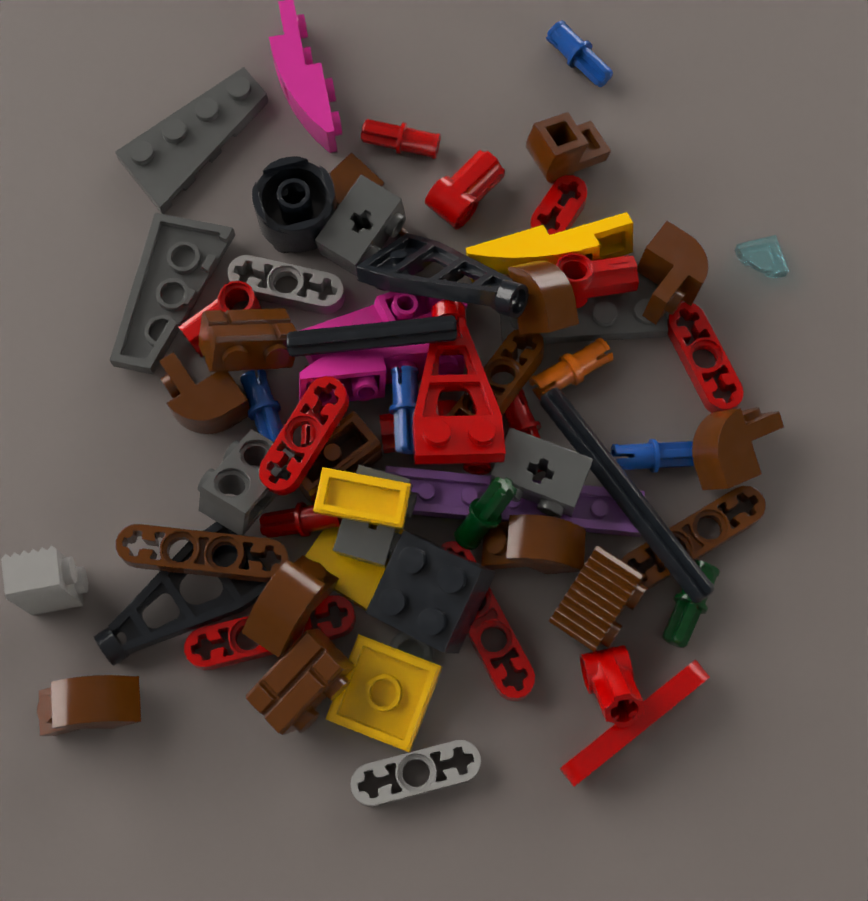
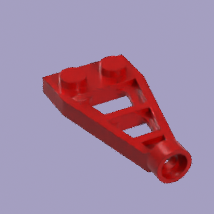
M441 300L433 305L431 309L432 317L455 316L458 336L455 341L429 344L413 415L412 429L415 465L504 462L506 450L502 414L467 328L465 305L462 302ZM462 355L467 374L439 375L440 356ZM467 391L472 397L476 414L468 416H438L436 406L440 393Z

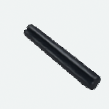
M448 315L291 331L287 334L286 345L290 356L299 357L455 341L458 336L455 316Z

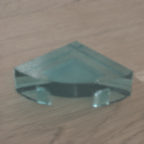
M776 235L736 245L734 251L738 259L745 266L749 265L751 268L765 273V276L770 278L786 277L789 272Z

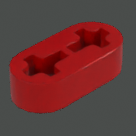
M565 175L558 178L533 212L530 229L542 224L546 225L553 215L556 217L555 228L548 229L549 235L570 229L586 204L588 191L585 182L574 175ZM570 190L576 193L575 198L571 197L565 206H562V194H568Z

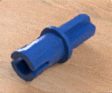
M564 20L558 21L550 28L546 40L564 55L570 68L576 66L594 85L598 87L606 85L612 78L613 71L592 51L591 42L583 41Z
M401 366L402 373H400L399 367H394L391 369L393 405L389 407V413L394 415L395 449L401 454H413L412 424L419 393V369L414 366Z
M263 369L257 370L258 377L256 378L255 371L250 370L240 377V382L243 385L250 405L248 417L255 421L259 434L274 442L283 428L278 413L281 410V406L273 398L266 371Z
M649 439L648 443L612 444L610 453L613 457H628L616 459L623 470L649 469L650 472L657 473L659 468L694 466L692 441L658 443L656 439Z

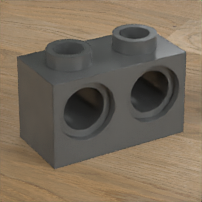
M252 429L241 441H233L225 452L223 462L216 470L209 469L199 482V511L234 533L244 536L277 496V494L272 493L261 482L259 467L251 466H260V463L274 442ZM286 449L283 450L290 458L295 455ZM275 466L271 471L275 476V484L280 478L286 481L290 478L285 466L282 468ZM225 494H234L237 496H227Z

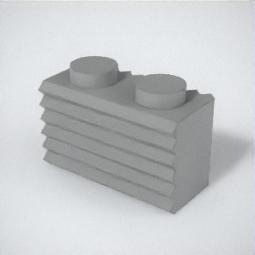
M51 545L48 550L42 547L39 552L32 549L29 554L23 551L20 555L14 552L11 557L7 554L2 557L6 600H9L12 604L14 603L23 611L25 610L30 615H37L83 606V593H87L89 588L87 573L83 566L77 567L72 556L65 557Z

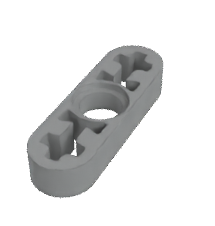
M252 255L236 257L229 264L227 275L231 282L241 281L240 275H245L248 269H252L255 277H249L247 284L252 287L257 300L319 314L335 313L342 307L345 300L341 280L329 272ZM291 276L298 281V285L290 293H281L275 289V284L280 278ZM262 279H267V288H264ZM306 281H309V285H310V289H311V290L307 289V291H306V286H305V282H306ZM325 287H331L333 295H328L326 300H320L318 292H323Z
M455 740L374 761L356 769L351 778V791L361 804L375 807L469 782L475 778L481 766V756L476 746L471 742ZM456 749H462L464 756L472 755L473 762L467 765L466 774L459 775L457 768L442 770L447 780L436 782L437 770L434 761L430 757L431 755L440 753V763L452 760L454 756L453 751ZM412 760L423 761L430 770L429 779L424 785L419 787L410 786L403 779V769ZM396 765L395 776L402 789L401 792L392 794V784L378 788L379 796L375 798H370L367 791L360 792L359 784L366 781V773L373 772L376 779L389 777L390 775L386 767Z

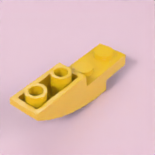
M625 212L549 235L544 225L467 247L465 248L466 256L502 274L509 273L508 267L536 260H545L556 265L560 257L569 253L585 255L590 260L619 257L633 253V221L629 214Z

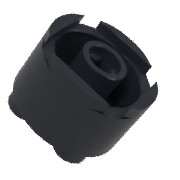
M298 156L281 158L270 163L263 170V175L257 184L255 182L252 189V201L261 232L278 252L301 253L318 248L315 239L338 208L334 184L326 169L322 166L319 168L309 163L308 159Z

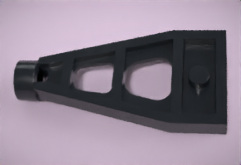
M406 233L356 266L357 280L359 282L375 286L382 291L490 306L497 313L511 318L521 316L528 303L529 292L526 285L514 282L513 279L441 242ZM432 262L445 267L431 278L413 276L424 270ZM464 276L475 280L472 284L457 281Z
M218 522L203 530L238 535ZM188 541L172 560L176 562L188 560L194 551L193 544ZM231 545L218 547L214 552L213 562L220 567L232 565L238 556L237 549ZM250 547L245 548L246 563L243 568L245 570H249L248 560L261 562L259 558L252 557ZM262 563V565H263V567H264V571H268V570L266 569V567L264 566V564ZM160 571L108 625L109 627L95 635L94 639L108 661L114 666L136 651L241 613L257 601L267 583L218 577L223 585L221 595L205 603L193 605L186 602L180 593V584L187 574ZM162 594H169L180 609L179 616L158 628L148 627L143 619V611ZM120 632H123L127 637V641L124 644L117 637Z

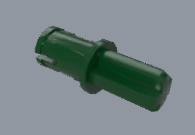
M496 477L483 495L470 503L469 514L454 532L455 540L461 547L468 550L476 549L491 528H496L501 523L503 511L517 492V489L512 485L513 481L511 479Z
M695 560L696 564L714 585L720 570L710 563ZM682 589L681 593H676L673 598L676 605L662 634V638L667 643L679 648L687 646L700 614H705L708 610V607L705 605L708 597L699 603H694Z

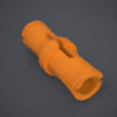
M598 338L593 343L573 354H563L559 357L558 363L537 375L531 376L529 379L530 386L537 385V387L532 389L534 394L541 400V397L552 388L563 389L570 384L576 386L584 381L585 375L606 363L612 362L613 353H604L610 350L607 342L602 338Z

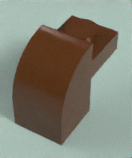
M569 112L534 123L526 141L528 152L550 184H553L562 176L573 175L576 171L606 161L611 153L610 148L592 121L576 125Z
M669 221L665 222L646 246L638 264V272L659 285L653 292L642 316L656 325L666 312L673 315L683 301L692 306L708 274V259L702 246L695 238Z
M536 260L508 267L509 273L504 275L513 279L514 282L526 285L529 292L527 306L522 315L517 318L520 335L548 333L579 324L572 286L559 267L545 260Z
M174 352L159 360L166 373L160 380L173 398L167 402V405L176 420L188 430L200 434L220 433L248 417V410L250 409L248 400L228 371L215 372L195 385Z
M759 407L744 411L741 408L716 411L708 415L700 423L693 438L692 456L702 490L730 489L762 474L752 441L784 428L779 411L761 413Z
M530 514L509 515V521L501 522L496 528H491L483 537L481 565L491 570L529 567L547 575L580 572L584 566L586 529L556 517Z
M304 555L294 563L287 560L276 571L259 595L242 633L277 657H280L301 636L312 611L333 592L339 578L328 572L320 563L312 561Z
M93 675L52 681L51 687L39 690L37 716L39 718L40 736H57L80 729H115L141 722L139 676Z

